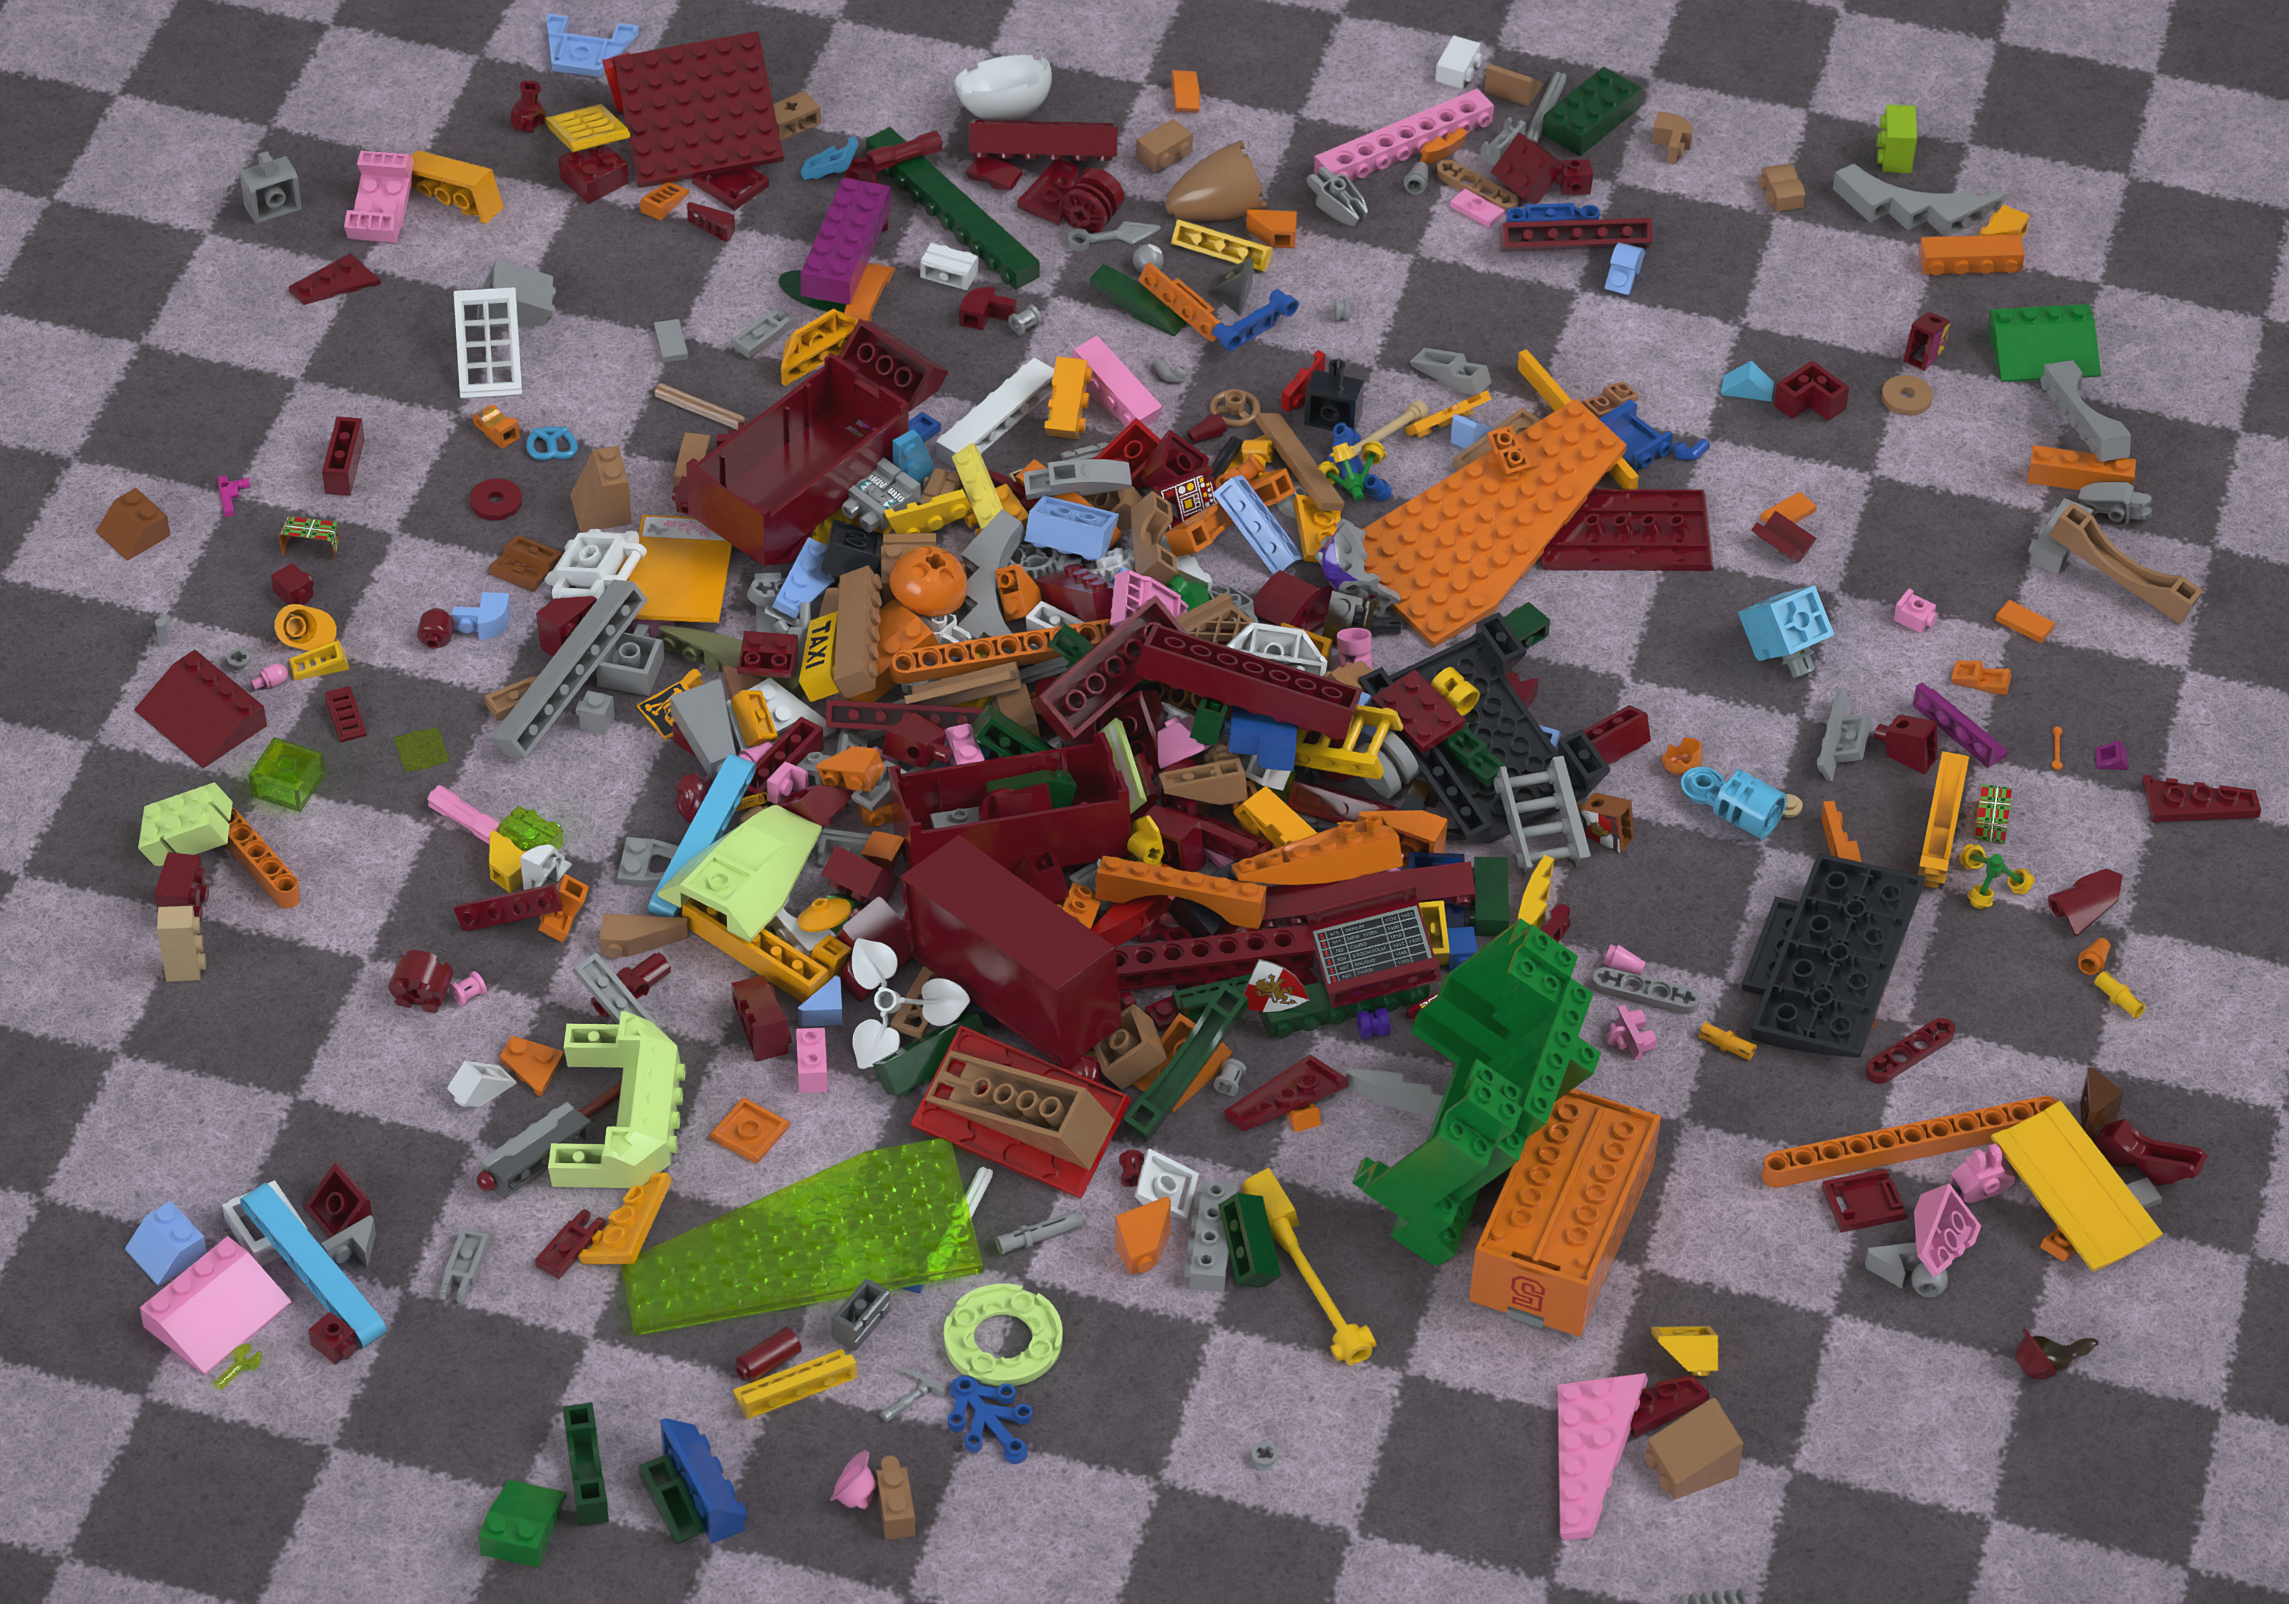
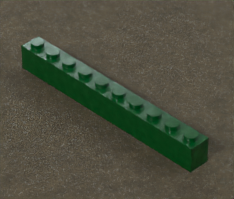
M888 127L866 138V157L868 151L884 146H895L907 141L891 127ZM917 156L881 170L885 176H890L895 180L899 189H905L915 203L919 202L925 207L929 216H935L945 230L949 229L959 243H964L970 248L973 255L979 256L990 271L994 270L998 273L1004 284H1010L1017 290L1040 278V261L926 158Z

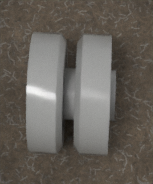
M1388 730L1377 754L1384 770L1381 780L1365 777L1363 779L1383 798L1390 799L1400 791L1401 783L1409 784L1419 776L1420 770L1409 748L1395 733ZM1363 743L1353 752H1367L1370 744Z

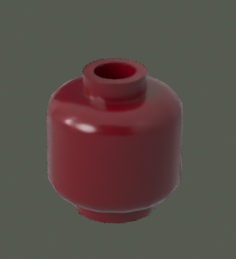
M433 608L424 612L420 617L417 629L419 641L431 649L442 648L448 645L452 638L454 620L443 609Z

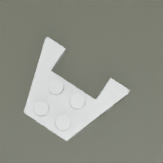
M771 678L749 689L752 691H762L777 735L789 729L801 716L823 727V739L834 734L837 730L834 727H826V719ZM727 701L726 706L730 726L740 751L755 747L746 746L731 701Z

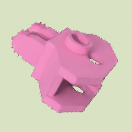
M1990 1145L1988 1151L1982 1152L1980 1149L1973 1151L1972 1155L1966 1158L1963 1164L1951 1172L1949 1181L1952 1185L1961 1188L1960 1198L1963 1202L1974 1203L2004 1193L2014 1185L2015 1176L2003 1159L1998 1145Z

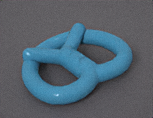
M566 426L561 428L542 427L539 429L533 428L532 433L527 438L526 448L528 454L536 460L545 461L552 458L565 460L576 455L578 444ZM561 436L567 439L570 444V450L566 452L558 451L556 440ZM538 437L546 441L548 452L540 453L535 450L534 442Z

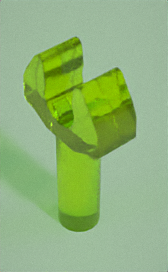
M250 1343L237 1346L233 1350L235 1362L213 1384L223 1390L243 1370L256 1371L262 1362V1352L258 1351L253 1357L247 1359L244 1356L251 1351Z

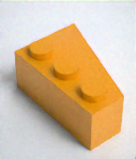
M1056 357L1052 380V395L1048 403V408H1050L1048 421H1045L1044 426L1048 436L1079 440L1080 433H1085L1086 418H1082L1083 408H1088L1089 393L1085 392L1086 385L1091 383L1093 368L1089 367L1087 360Z
M1267 786L1263 787L1233 812L1249 833L1273 842V849L1317 834L1312 827Z

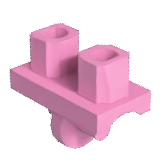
M1626 1005L1618 1006L1619 1018L1615 1023L1609 1025L1610 1031L1606 1034V1041L1609 1046H1618L1620 1050L1628 1047L1634 1060L1641 1059L1644 1051L1655 1048L1656 1036L1653 1030L1639 1033L1638 1029L1646 1027V1018L1642 1009L1628 1011Z

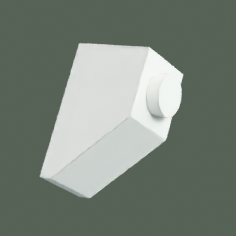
M464 1061L447 1089L455 1096L454 1100L460 1106L465 1108L469 1106L481 1107L517 1082L500 1065Z

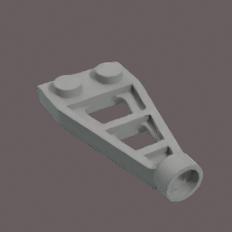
M627 837L617 883L635 886L659 885L665 872H650L651 858L660 855L672 859L679 846L655 839Z

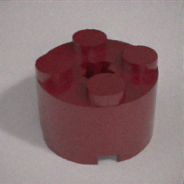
M409 950L405 956L401 954L389 983V991L396 998V1005L411 1008L412 1004L422 1006L424 1011L437 1013L439 1007L443 1004L453 977L451 966L447 962H444V965L436 961L438 956L425 951Z

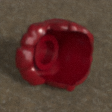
M695 772L680 778V782L676 785L678 793L674 802L679 813L687 823H692L714 782L708 778H701Z

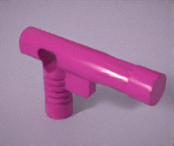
M218 476L217 482L224 516H234L232 498L239 497V489L251 488L249 477L243 478V480L228 481L227 476Z

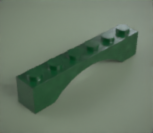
M1226 982L1222 984L1176 1055L1123 1119L1126 1128L1147 1142L1153 1137L1248 1008L1249 1004L1246 996Z

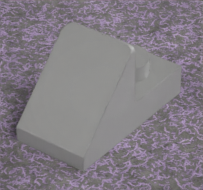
M371 1215L322 1242L321 1247L335 1263H343L350 1258L351 1254L355 1253L365 1266L368 1267L376 1236L374 1218Z
M1916 1242L1868 1248L1865 1266L1866 1269L1902 1288L1905 1277L1904 1269L1913 1271L1922 1262L1917 1256Z

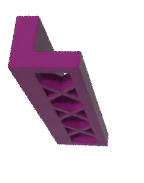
M1922 682L1916 685L1912 706L1929 720L1937 722V726L1983 765L1990 768L2007 757L2008 750L1936 690L1928 688Z

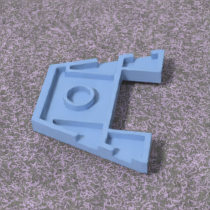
M547 14L552 71L600 77L605 72L602 60L621 55L639 35V26L622 23L617 24L612 39L566 33L569 25L568 16Z

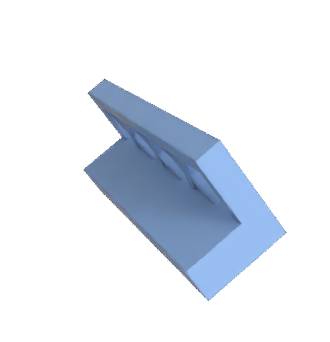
M1243 475L1230 478L1213 493L1273 575L1279 570L1284 572L1291 565L1303 560L1301 552Z

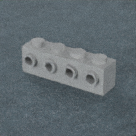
M1203 1180L1202 1191H1196L1194 1208L1199 1209L1198 1215H1192L1191 1232L1196 1233L1195 1238L1189 1237L1188 1255H1192V1261H1186L1184 1278L1190 1279L1189 1289L1224 1292L1229 1250L1218 1204L1237 1193L1238 1184Z

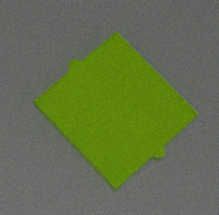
M438 727L421 731L414 730L413 733L394 737L406 772L423 768L430 769L431 766L450 762Z

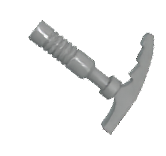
M898 1367L897 1372L900 1375H906L909 1378H913L917 1383L921 1382V1384L916 1387L913 1393L906 1394L882 1411L880 1417L889 1422L900 1412L914 1404V1400L921 1395L925 1396L928 1394V1391H932L941 1398H944L946 1396V1389L924 1374Z

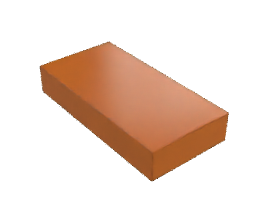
M1799 491L1762 512L1760 519L1767 523L1776 510L1792 522L1797 523L1815 513L1817 506Z
M2011 600L1997 613L1995 621L2039 643H2042L2055 627V622Z

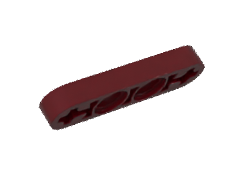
M1937 1018L1873 1057L1867 1064V1078L1877 1084L1890 1081L1950 1043L1954 1038L1955 1025L1946 1018ZM1917 1041L1925 1042L1928 1045V1047L1925 1049L1917 1048L1914 1045V1043ZM1896 1054L1904 1055L1908 1060L1905 1062H1898L1894 1060L1893 1056ZM1885 1067L1884 1073H1882L1881 1071H1874L1875 1068L1881 1070Z

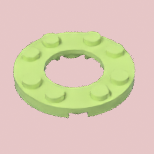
M992 1284L967 1293L956 1302V1307L947 1316L944 1325L945 1350L952 1364L963 1375L973 1377L978 1383L988 1386L999 1387L1006 1383L1018 1386L1037 1379L1052 1367L1062 1347L1063 1329L1057 1310L1041 1294L1035 1295L1023 1290V1286L1015 1284ZM995 1315L1018 1317L1032 1331V1341L1029 1347L1016 1357L1008 1359L1001 1357V1359L994 1358L990 1353L980 1351L976 1345L974 1334L977 1327L985 1319Z

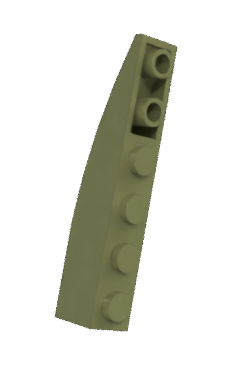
M661 625L658 628L659 639L663 640L666 651H675L683 655L690 662L697 661L706 665L713 672L719 671L724 673L723 666L728 665L736 669L738 668L743 640L691 628ZM800 663L797 665L796 676L793 678L753 675L760 678L761 682L768 678L773 679L799 700L805 694L799 683L802 666Z

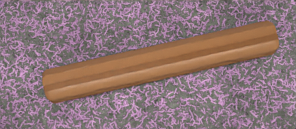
M659 383L655 388V397L734 429H738V422H744V426L746 425L745 416L663 383Z

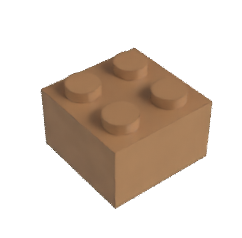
M1135 1004L1121 1012L1122 1026L1093 1047L1103 1075L1121 1090L1127 1088L1167 1059L1153 1019Z

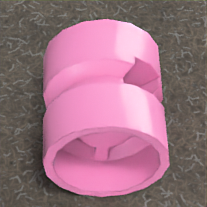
M1347 628L1339 631L1337 634V649L1340 652L1337 656L1338 667L1343 668L1349 662L1353 664L1362 660L1372 670V654L1369 652L1372 649L1371 632L1363 628Z

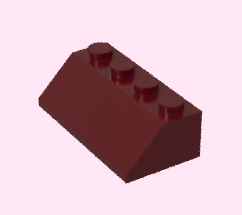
M860 318L839 355V358L857 369L858 378L878 391L883 386L908 402L909 412L936 393L949 372L882 327Z

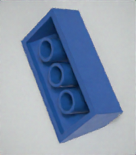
M668 1418L660 1420L663 1455H669L678 1478H682L711 1544L745 1531L744 1520L748 1519L747 1511L742 1502L737 1503L731 1481L724 1479L722 1475L723 1469L718 1457H712L710 1454L711 1448L706 1435H700L694 1424Z

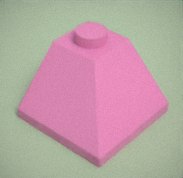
M1179 715L1165 721L1166 727L1158 731V763L1161 769L1211 746L1200 744L1196 739L1189 738L1195 717L1190 715L1180 719ZM1223 730V732H1222V734H1221L1219 740L1225 736V735H1224V730Z

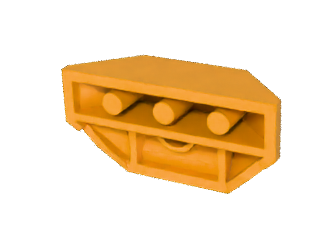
M832 309L794 331L784 344L781 364L782 384L786 386L824 364V358L830 353L838 356L858 320Z

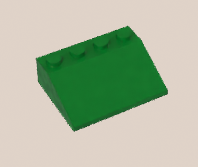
M2090 304L1990 309L1987 332L2001 382L2040 380L2044 374V365L2073 360L2082 371V378L2101 377L2095 321Z

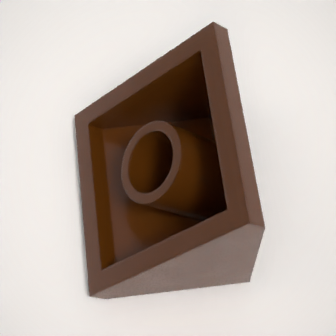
M2088 1068L2080 1099L2081 1127L2094 1143L2105 1124L2117 1121L2124 1092L2096 1069Z

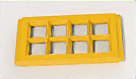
M602 104L545 119L548 128L572 152L630 137L628 128Z

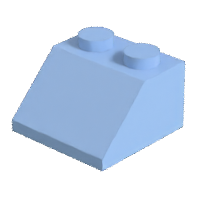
M172 1201L146 1215L125 1248L126 1252L158 1287L188 1269L207 1253L204 1236Z

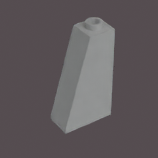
M720 678L670 696L671 715L711 781L715 780L727 756L730 753L736 755L723 685Z

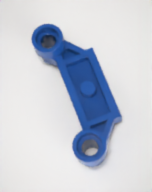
M1574 203L1525 204L1524 209L1513 207L1506 212V223L1597 220L1600 218V209L1598 207L1585 205L1580 209Z
M1275 289L1269 296V304L1255 310L1252 314L1235 322L1232 326L1218 323L1213 328L1212 334L1220 340L1224 348L1228 351H1234L1239 346L1273 327L1281 314L1285 317L1292 316L1297 311L1299 302L1291 295H1286L1281 290Z
M1338 423L1333 429L1335 437L1332 447L1347 442L1348 446H1353L1361 441L1360 434L1345 423ZM1329 454L1327 456L1328 459L1339 469V477L1345 480L1347 472L1343 461L1335 463L1333 456L1330 457ZM1359 455L1349 460L1353 473H1359L1360 475L1365 465ZM1369 472L1367 473L1362 492L1370 494L1377 501H1386L1392 494L1391 485L1384 479H1379L1375 474L1370 475Z

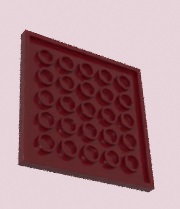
M759 31L614 57L626 125L630 132L629 141L638 188L690 179L695 176L701 177L784 162Z

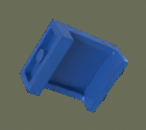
M1630 399L1599 419L1627 444L1626 452L1622 457L1634 471H1637L1640 468L1645 469L1649 467L1652 461L1659 456L1665 457L1672 449L1673 433L1667 431L1660 435L1636 416L1637 404Z

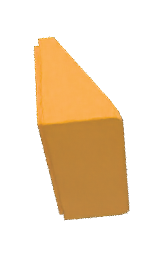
M742 690L731 698V705L746 746H756L779 739L762 691Z

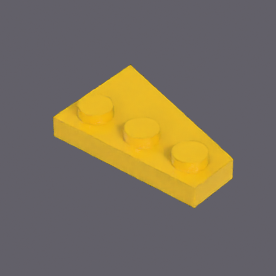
M963 489L932 497L929 503L917 506L916 502L906 504L907 509L894 512L893 508L884 510V513L896 534L931 533L956 519L963 518L974 510Z

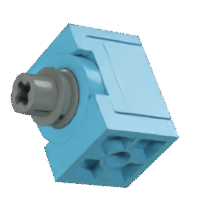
M1815 585L1780 593L1738 612L1757 660L1782 657V665L1788 664L1793 678L1815 669L1810 656L1814 653V650H1811L1809 646L1834 635Z

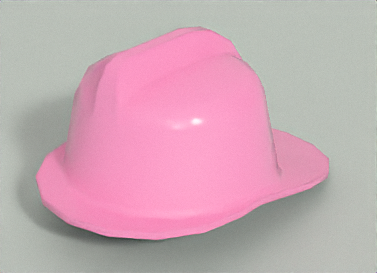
M868 1451L860 1452L846 1465L835 1485L833 1495L830 1498L831 1501L837 1499L849 1508L858 1506L861 1509H866L873 1499V1490L877 1485L875 1477L867 1466L869 1460Z

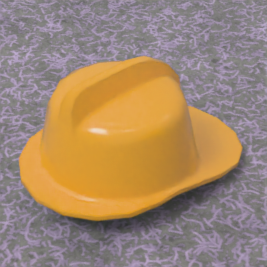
M290 604L278 612L274 629L282 643L294 648L311 651L334 642L337 627L334 619L322 610L299 604ZM302 635L300 639H293L294 637H299Z

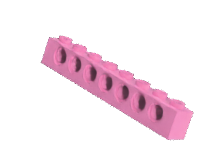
M1478 89L1472 90L1316 155L1314 173L1318 176L1317 170L1321 167H1326L1335 176L1337 174H1345L1350 181L1364 178L1373 171L1383 170L1397 161L1407 160L1410 156L1419 153L1428 141L1432 142L1437 136L1445 139L1450 132L1454 133L1459 127L1469 133L1476 128L1488 126L1493 122L1494 105Z

